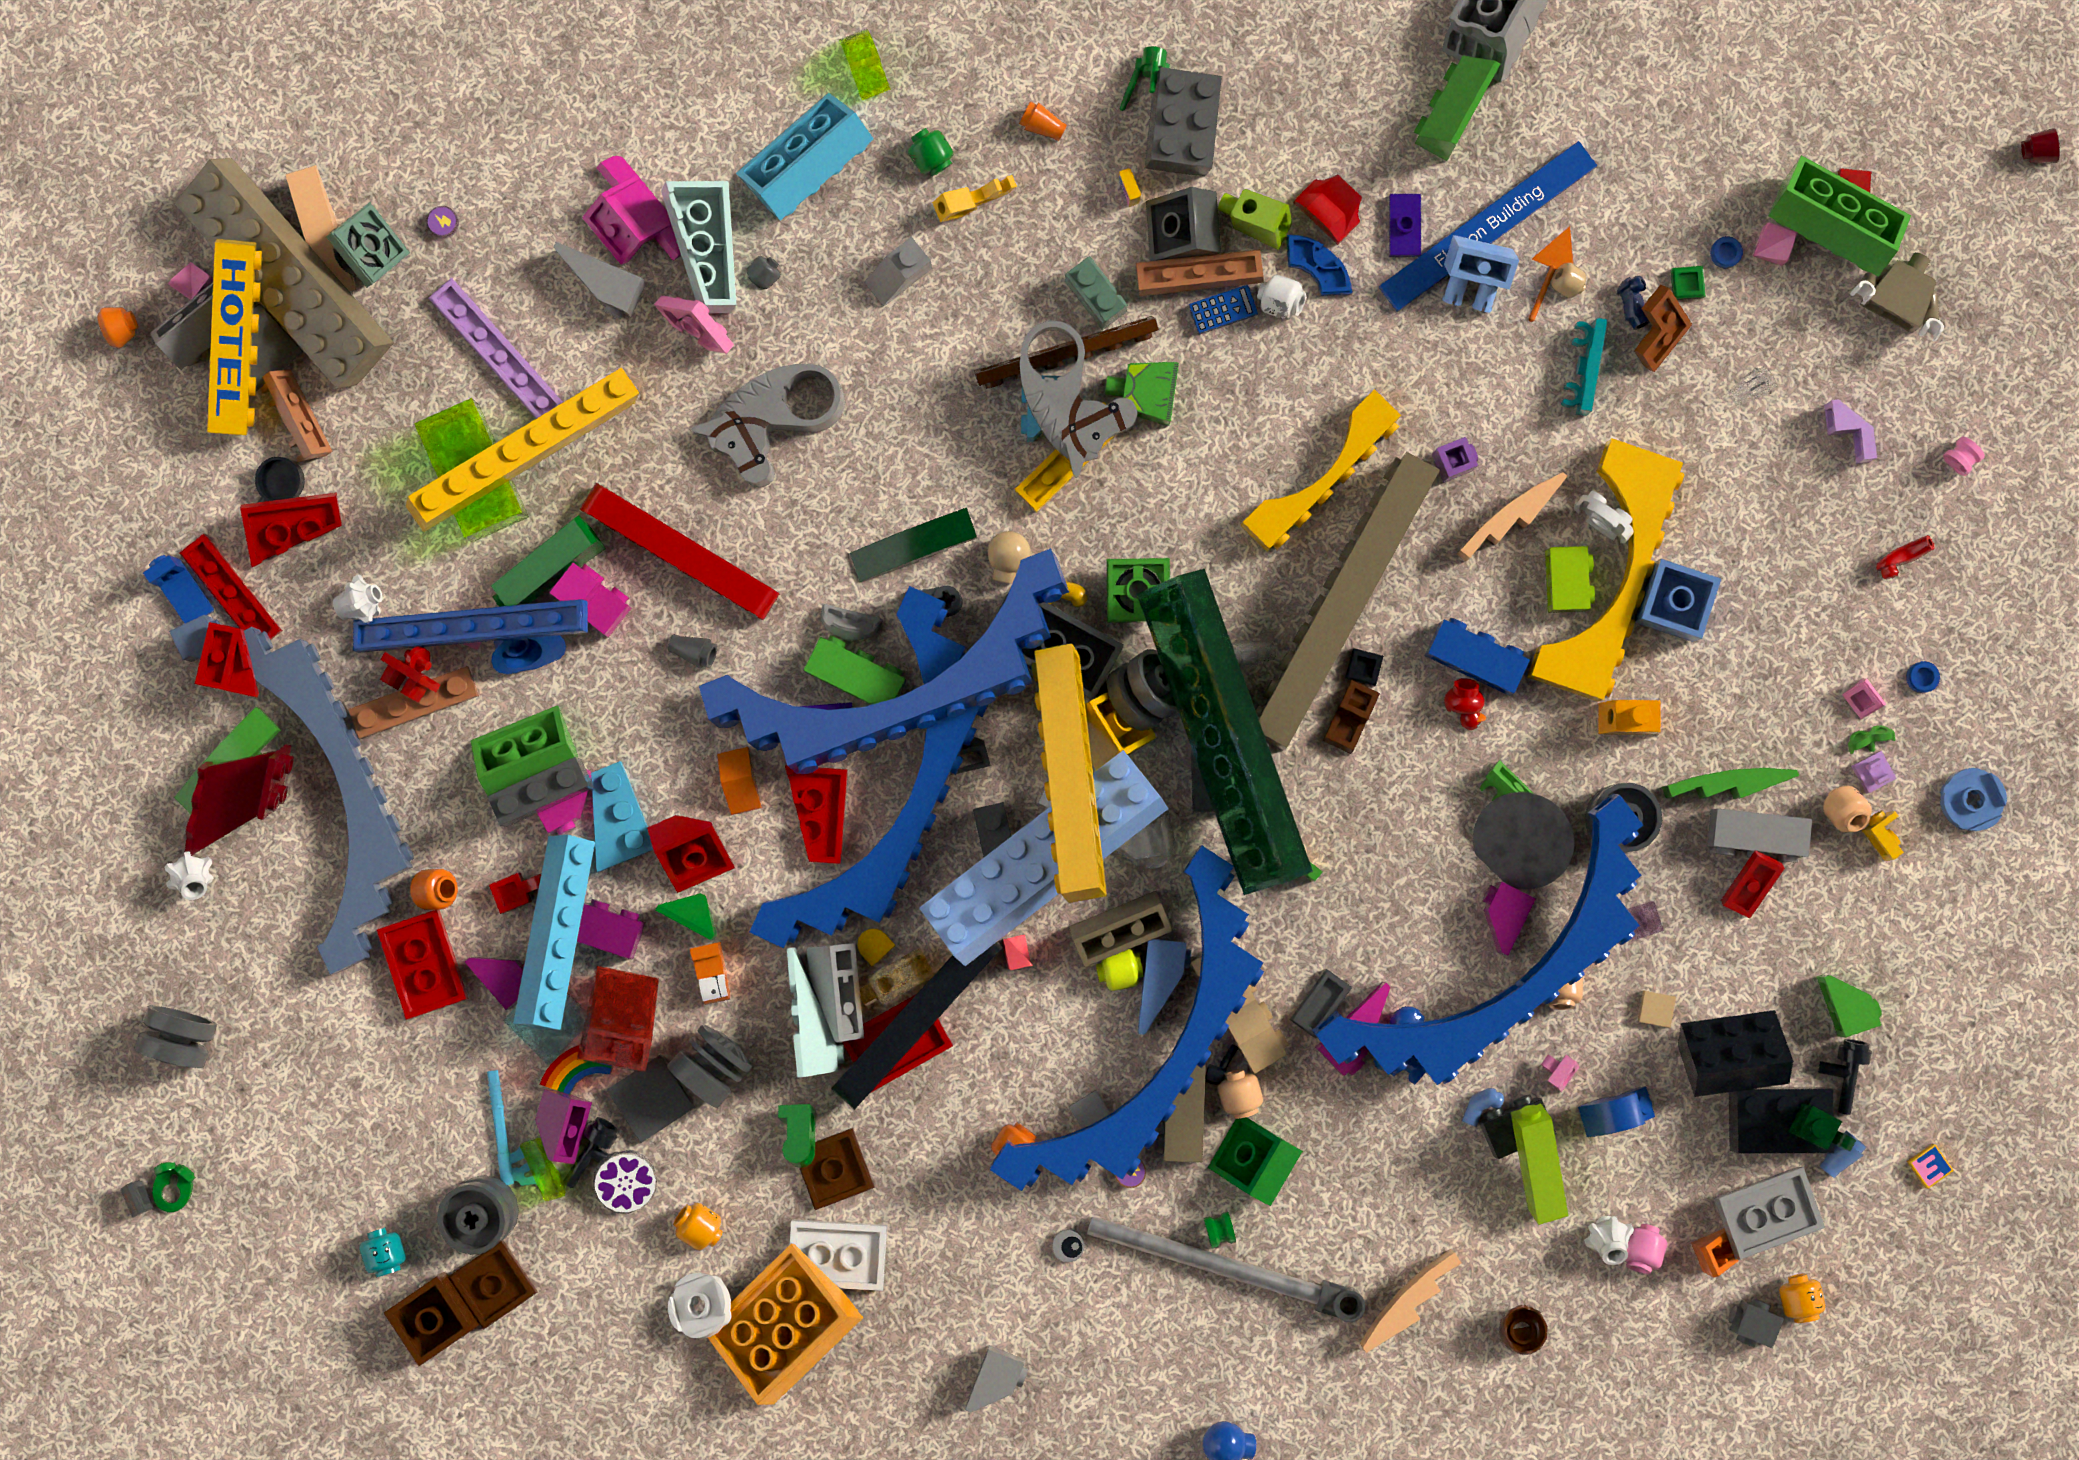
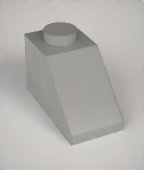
M911 236L888 254L864 283L884 307L932 269L931 260Z
M989 1345L965 1410L969 1412L976 1411L1012 1395L1016 1386L1022 1387L1028 1369L1023 1367L1025 1359Z

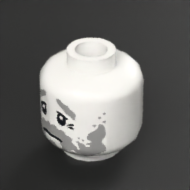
M1274 275L1268 282L1264 281L1260 285L1257 299L1261 300V309L1264 313L1283 320H1289L1294 315L1298 316L1301 313L1305 304L1306 293L1303 292L1301 283L1281 275Z

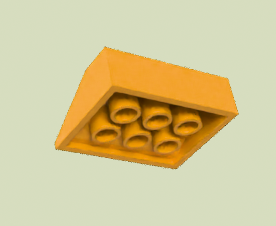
M791 1243L731 1301L730 1322L723 1326L717 1334L708 1337V1339L756 1404L774 1405L850 1332L863 1317L845 1293L795 1244Z

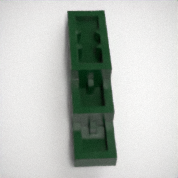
M966 507L851 552L850 556L861 583L918 563L920 560L948 551L949 548L978 538Z

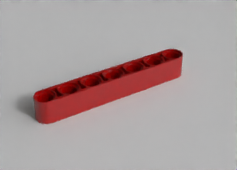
M595 483L579 509L613 531L619 532L638 546L647 549L663 561L672 564L691 578L700 581L721 596H725L744 610L750 611L763 621L780 593L598 483Z

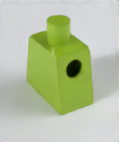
M1244 189L1239 198L1224 193L1218 205L1219 211L1230 215L1233 229L1278 251L1292 225L1288 204L1248 189Z

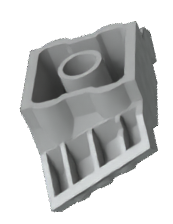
M1458 0L1449 17L1451 25L1445 34L1442 51L1459 61L1464 55L1495 60L1501 63L1493 79L1502 82L1508 78L1512 64L1518 60L1522 48L1537 25L1539 14L1545 10L1548 0Z

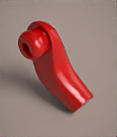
M1929 535L1921 537L1893 550L1883 557L1876 565L1877 571H1881L1882 578L1887 580L1898 576L1897 566L1911 563L1934 550L1935 547Z

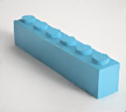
M571 835L548 836L513 1024L540 1030L561 1029L595 846L594 841Z

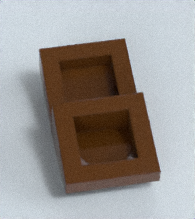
M1351 680L1323 741L1352 754L1380 693Z

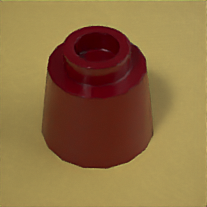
M2051 128L2028 135L2027 140L2021 142L2023 159H2029L2030 163H2058L2060 143L2056 129Z

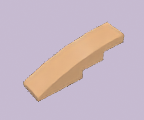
M314 165L285 174L306 243L349 292L356 290L353 276L339 266L334 256V246L326 238L338 225L317 166Z
M1562 472L1534 486L1507 504L1479 528L1456 554L1464 561H1467L1486 538L1496 545L1515 522L1522 528H1526L1567 478V475Z
M1448 1250L1424 1267L1396 1293L1378 1314L1360 1342L1366 1353L1420 1320L1414 1308L1441 1292L1435 1280L1461 1264L1453 1250Z

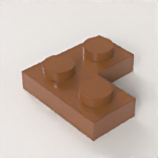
M1661 284L1641 308L1653 327L1634 350L1643 366L1652 372L1657 370L1692 326L1690 319L1671 289Z

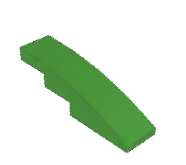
M255 707L202 764L206 761L218 764L262 754L260 750L281 729L259 707ZM197 770L174 797L190 815L192 812V795L198 781Z
M1777 768L1733 769L1684 779L1662 786V790L1666 798H1671L1696 788L1699 798L1703 799L1730 789L1733 799H1740L1798 777L1799 773L1797 770Z

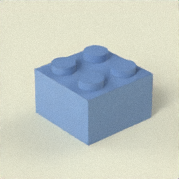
M1664 559L1656 561L1651 576L1647 580L1644 598L1638 608L1635 623L1691 642L1702 639L1721 578Z

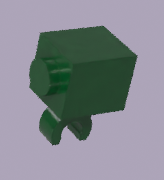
M1803 1103L1788 1131L1800 1139L1825 1150H1828L1832 1143L1851 1152L1856 1142L1852 1137L1838 1131L1842 1123L1841 1120L1814 1106Z

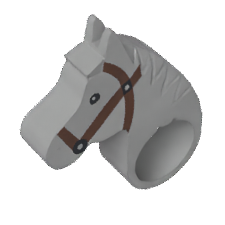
M1045 321L1033 327L1023 340L1020 357L1021 384L1026 402L1041 431L1052 446L1069 459L1075 478H1078L1083 463L1098 459V453L1106 440L1129 430L1134 425L1137 417V408L1134 402L1128 398H1117L1108 405L1096 400L1081 399L1079 393L1085 356L1083 341L1078 332L1070 325L1060 321ZM1047 331H1059L1068 335L1075 343L1078 351V359L1073 369L1066 375L1058 377L1055 381L1054 378L1048 377L1042 379V375L1032 368L1028 359V350L1032 341L1038 335Z
M815 364L781 366L763 373L746 383L721 404L710 421L696 425L691 430L697 436L708 438L711 449L715 453L721 452L731 457L741 476L750 485L761 488L769 485L775 475L774 467L766 457L770 450L771 431H824L832 427L840 419L845 407V395L835 376L822 366ZM809 377H820L829 381L834 388V401L826 414L813 420H804L792 414L790 407L787 405V394L792 391L798 382Z

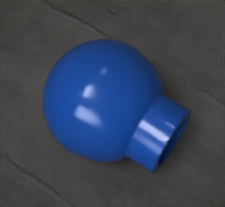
M1228 1421L1217 1422L1210 1426L1204 1434L1203 1450L1209 1460H1252L1255 1456L1257 1445L1255 1435L1244 1433L1236 1424Z

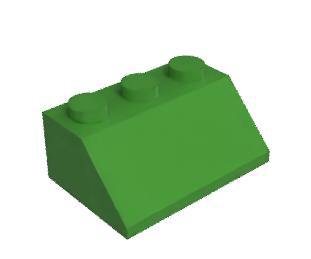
M1464 55L1458 65L1452 62L1443 78L1448 81L1443 91L1437 89L1428 105L1433 108L1428 118L1422 116L1414 130V133L1419 135L1415 144L1448 161L1501 63L1495 60Z
M558 705L471 740L477 778L487 796L573 757H578Z

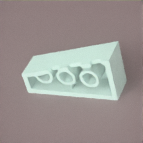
M666 181L661 193L695 300L702 302L708 307L710 311L708 314L731 313L737 304L728 181Z

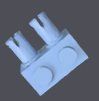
M1453 235L1444 263L1450 279L1442 300L1448 304H1452L1455 301L1454 305L1461 306L1468 281L1478 282L1480 285L1472 307L1479 311H1482V308H1484V312L1490 313L1498 287L1510 290L1519 263L1514 250Z

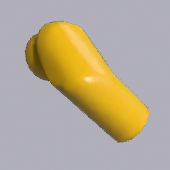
M1066 581L1069 593L1062 595L1060 599L1063 598L1071 601L1075 607L1083 606L1088 599L1085 594V588L1079 584Z

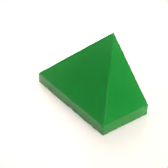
M701 893L659 904L655 910L709 940H715L717 936L707 898Z

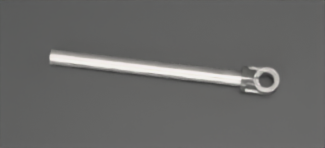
M1092 1216L1087 1235L1315 1304V1311L1337 1317L1344 1322L1358 1321L1365 1312L1364 1299L1359 1291L1353 1287L1339 1285L1323 1280L1321 1285H1317ZM1347 1296L1354 1297L1357 1301L1356 1307L1349 1312L1340 1309L1341 1300Z

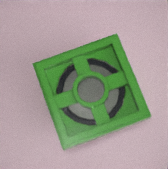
M1170 558L1106 559L1107 623L1171 621Z

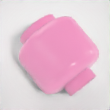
M1641 1224L1640 1228H1634V1232L1628 1241V1257L1625 1260L1627 1268L1643 1274H1651L1652 1270L1660 1269L1667 1248V1240L1659 1234L1660 1229L1648 1224Z

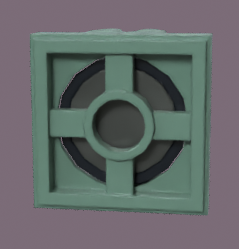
M371 202L338 225L337 228L326 236L334 246V256L339 266L345 272L358 276L366 288L375 283L410 254L409 250Z

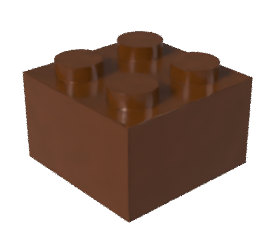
M446 1272L436 1276L384 1312V1315L418 1366H421L480 1325Z

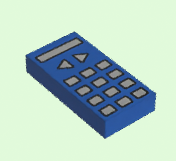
M1248 285L1189 304V309L1199 335L1258 315Z

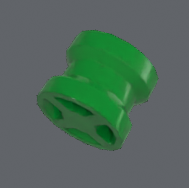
M1228 1211L1221 1213L1220 1217L1217 1218L1210 1216L1203 1218L1212 1249L1219 1247L1220 1243L1223 1242L1236 1243Z

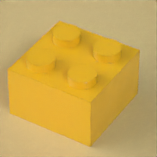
M1108 692L1085 704L1091 761L1096 771L1122 750L1127 755H1130L1157 738L1152 729L1139 731L1129 726L1114 709Z

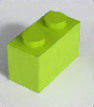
M1588 546L1550 547L1545 550L1548 613L1586 612L1591 609V604L1595 602V588L1593 585H1590L1589 573L1593 572L1594 561L1593 555L1588 554Z

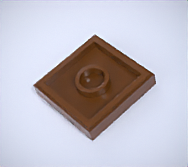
M853 1128L816 1141L814 1160L807 1167L799 1168L815 1210L875 1188Z
M504 1240L448 1276L483 1330L538 1293Z

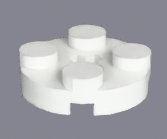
M1591 491L1588 495H1582L1574 505L1575 511L1579 514L1583 510L1589 516L1586 520L1588 524L1613 541L1617 536L1621 537L1620 543L1625 544L1634 532L1630 525L1633 518L1622 509L1617 508L1615 511L1606 505V499L1595 491Z
M692 1273L681 1278L674 1286L677 1288L674 1291L673 1297H669L668 1314L672 1325L679 1332H683L691 1338H708L717 1334L723 1326L730 1322V1294L720 1277L706 1273ZM698 1297L705 1302V1308L702 1313L694 1310V1305L698 1303Z

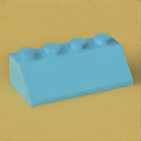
M828 93L736 174L763 205L781 221L785 216L792 214L797 206L808 196L815 194L826 180L838 174L849 160L855 155L862 153L874 138L853 110Z

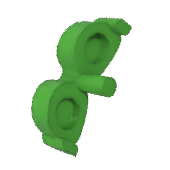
M1882 725L1873 726L1870 732H1854L1848 742L1849 752L1853 754L1854 750H1859L1867 745L1869 746V751L1874 752L1875 741H1895V732Z

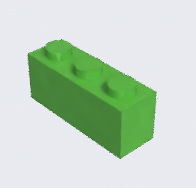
M830 635L828 640L822 637L819 638L804 668L805 673L870 705L899 697L906 683V679L901 677L902 670L888 663L883 668L873 663L874 656L860 649L855 654L845 649L847 643Z

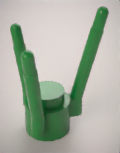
M1149 46L1143 49L1142 58L1136 59L1134 72L1120 105L1121 111L1126 109L1141 71H1143L1145 77L1150 78L1149 92L1155 93L1158 70L1160 67H1170V64L1166 63L1168 52L1165 49L1156 46Z

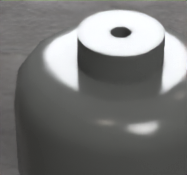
M758 256L747 269L748 278L758 288L768 289L780 278L781 274L777 269L779 264L772 257L766 259L763 256Z

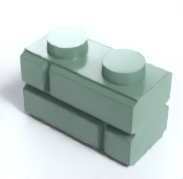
M1091 256L1084 259L1065 274V283L1101 330H1104L1127 312L1128 304L1121 295H1116L1117 290Z

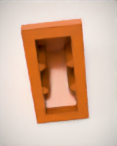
M744 747L718 753L720 782L731 815L762 808L749 748Z
M1725 1228L1691 1242L1702 1271L1713 1278L1719 1277L1739 1261L1734 1257Z

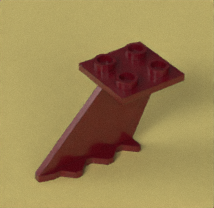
M285 744L276 751L218 764L206 761L198 767V781L191 800L192 812L185 831L186 843L184 852H190L192 856L253 818L257 817V819L264 820L270 813L276 811L279 804L283 805L288 792V786L284 785L286 774H290L294 762V756H290L292 745Z

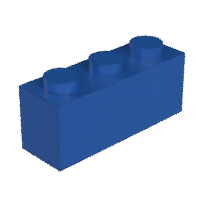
M1457 619L1442 620L1424 656L1508 696L1513 695L1530 659L1523 656L1524 651L1512 645H1507L1504 648L1494 643L1496 638L1481 631H1478V634L1466 630L1467 625Z

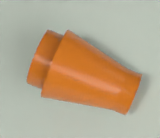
M1031 101L1019 122L1020 125L1025 127L1024 130L1050 137L1057 141L1060 140L1067 124L1060 121L1039 102L1035 104Z

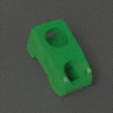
M810 1104L778 1105V1118L784 1124H787V1139L782 1148L783 1156L795 1167H807L812 1163L815 1156L816 1110Z

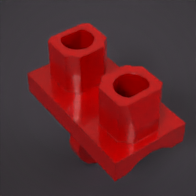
M418 646L412 650H406L404 653L405 662L384 652L380 660L388 665L379 680L398 690L406 676L409 677L400 693L418 703L427 689L437 692L441 684L421 673L424 670H430L432 667L430 662L431 655L426 648Z

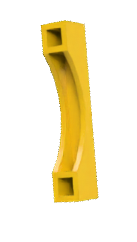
M1374 389L1350 414L1348 432L1343 449L1329 471L1313 485L1298 493L1282 498L1264 500L1242 522L1241 527L1267 552L1272 547L1278 550L1290 538L1287 532L1294 525L1300 528L1312 516L1308 510L1316 502L1322 506L1334 494L1330 488L1338 480L1344 484L1356 471L1352 466L1360 458L1364 462L1368 460L1378 449L1374 444L1382 436L1387 440L1400 427L1396 422L1401 417V414Z

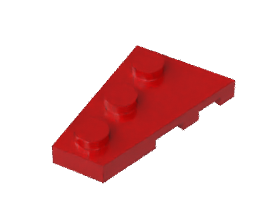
M337 492L242 504L240 506L251 567L261 564L263 560L276 554L278 556L287 552L289 548L299 543L308 542L342 526Z
M785 765L809 862L841 864L848 769L818 767L816 771L809 774H796Z

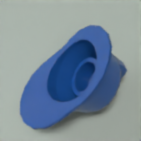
M560 635L493 641L495 651L492 654L491 663L496 671L503 674L537 669L561 659L565 654L566 644Z

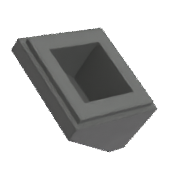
M143 1181L131 1182L120 1189L133 1218L153 1209L152 1207L154 1206Z

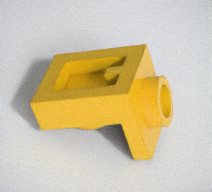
M1881 810L1870 817L1869 826L1862 830L1884 861L1895 860L1904 853L1899 847L1901 842L1892 830L1885 828V826L1899 817L1896 811L1884 813Z

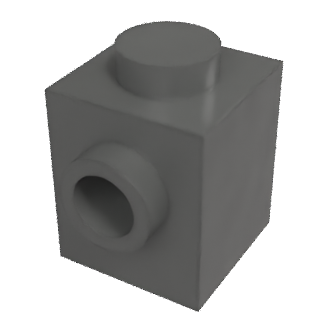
M1752 1298L1751 1303L1741 1300L1739 1306L1735 1305L1730 1312L1728 1321L1731 1323L1730 1330L1738 1334L1736 1340L1751 1347H1755L1756 1342L1773 1349L1784 1318L1769 1312L1771 1305Z

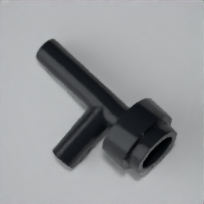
M1844 1039L1843 1044L1839 1045L1837 1058L1845 1061L1846 1066L1824 1061L1819 1062L1818 1073L1844 1078L1838 1108L1839 1113L1851 1114L1859 1065L1870 1064L1872 1051L1869 1050V1043L1854 1039Z
M597 1117L595 1121L589 1122L584 1130V1135L589 1141L563 1180L566 1186L574 1188L592 1159L603 1165L610 1158L614 1157L600 1149V1147L610 1149L617 1139L616 1133L618 1129L611 1122L601 1117Z

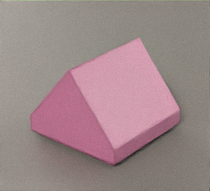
M1863 678L1842 694L1860 719L1886 705L1866 678Z

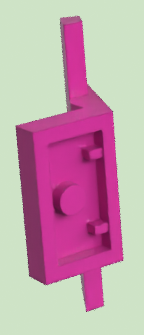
M612 156L600 162L596 168L612 188L601 193L582 218L621 265L629 262L645 242L654 238L673 261L681 256L667 210L626 160L621 156Z

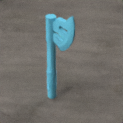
M498 1070L487 1071L500 1180L506 1185L514 1184V1181H518L521 1186L537 1184L543 1192H547V1174L538 1153L525 1144H520L517 1151L511 1154L509 1152ZM525 1157L528 1158L529 1162L520 1168H512L513 1163ZM534 1168L537 1169V1175L525 1177L524 1173Z

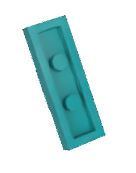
M1596 318L1591 323V326L1587 322L1579 321L1574 326L1575 329L1585 332V338H1574L1571 344L1575 347H1583L1587 344L1584 356H1579L1576 367V374L1581 375L1580 386L1574 382H1568L1564 385L1565 390L1574 392L1575 399H1563L1561 405L1566 408H1572L1577 405L1576 415L1587 416L1593 409L1607 319Z

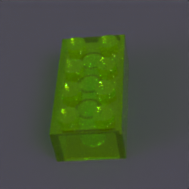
M473 398L414 423L438 478L496 443L480 405ZM513 479L454 514L464 538L471 543L529 518Z

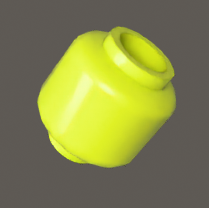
M1131 948L1101 960L1102 963L1096 964L1099 983L1106 982L1107 988L1110 991L1136 987L1139 983V978L1144 977L1139 952L1134 953Z

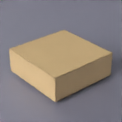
M1643 990L1637 1022L1671 1028L1676 997Z

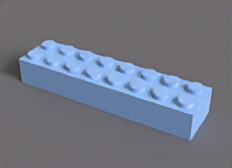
M1124 750L1093 773L1102 857L1104 859L1169 808ZM1051 806L919 907L953 956L964 966L1058 895L1054 882V875L1059 874L1058 863L1054 862L1051 853V843H1055L1054 832H1051L1048 824V813L1052 812Z

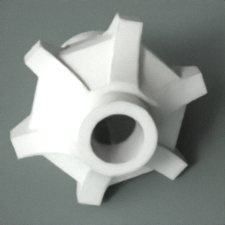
M356 575L353 577L352 582L346 583L345 590L340 595L334 597L333 607L339 618L343 620L357 618L365 623L373 622V615L377 616L380 614L378 604L382 601L383 597L377 585H369L363 580L361 575Z
M184 852V856L180 857L177 862L167 863L164 867L165 871L170 874V880L166 882L167 887L178 890L184 898L189 900L201 898L207 891V884L211 883L214 879L208 871L212 860L209 857L200 859L191 856L190 852Z
M1603 1216L1596 1221V1224L1591 1223L1588 1226L1591 1233L1588 1238L1584 1239L1587 1247L1597 1251L1606 1264L1617 1265L1627 1259L1628 1241L1634 1232L1631 1223H1620L1617 1220V1216Z

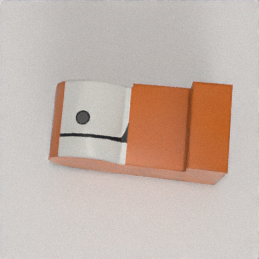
M721 942L690 948L704 1004L708 1005L730 1000V990Z

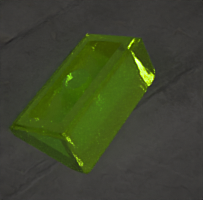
M540 1135L521 1143L520 1149L543 1199L551 1201L565 1196L567 1189L555 1162L548 1160Z

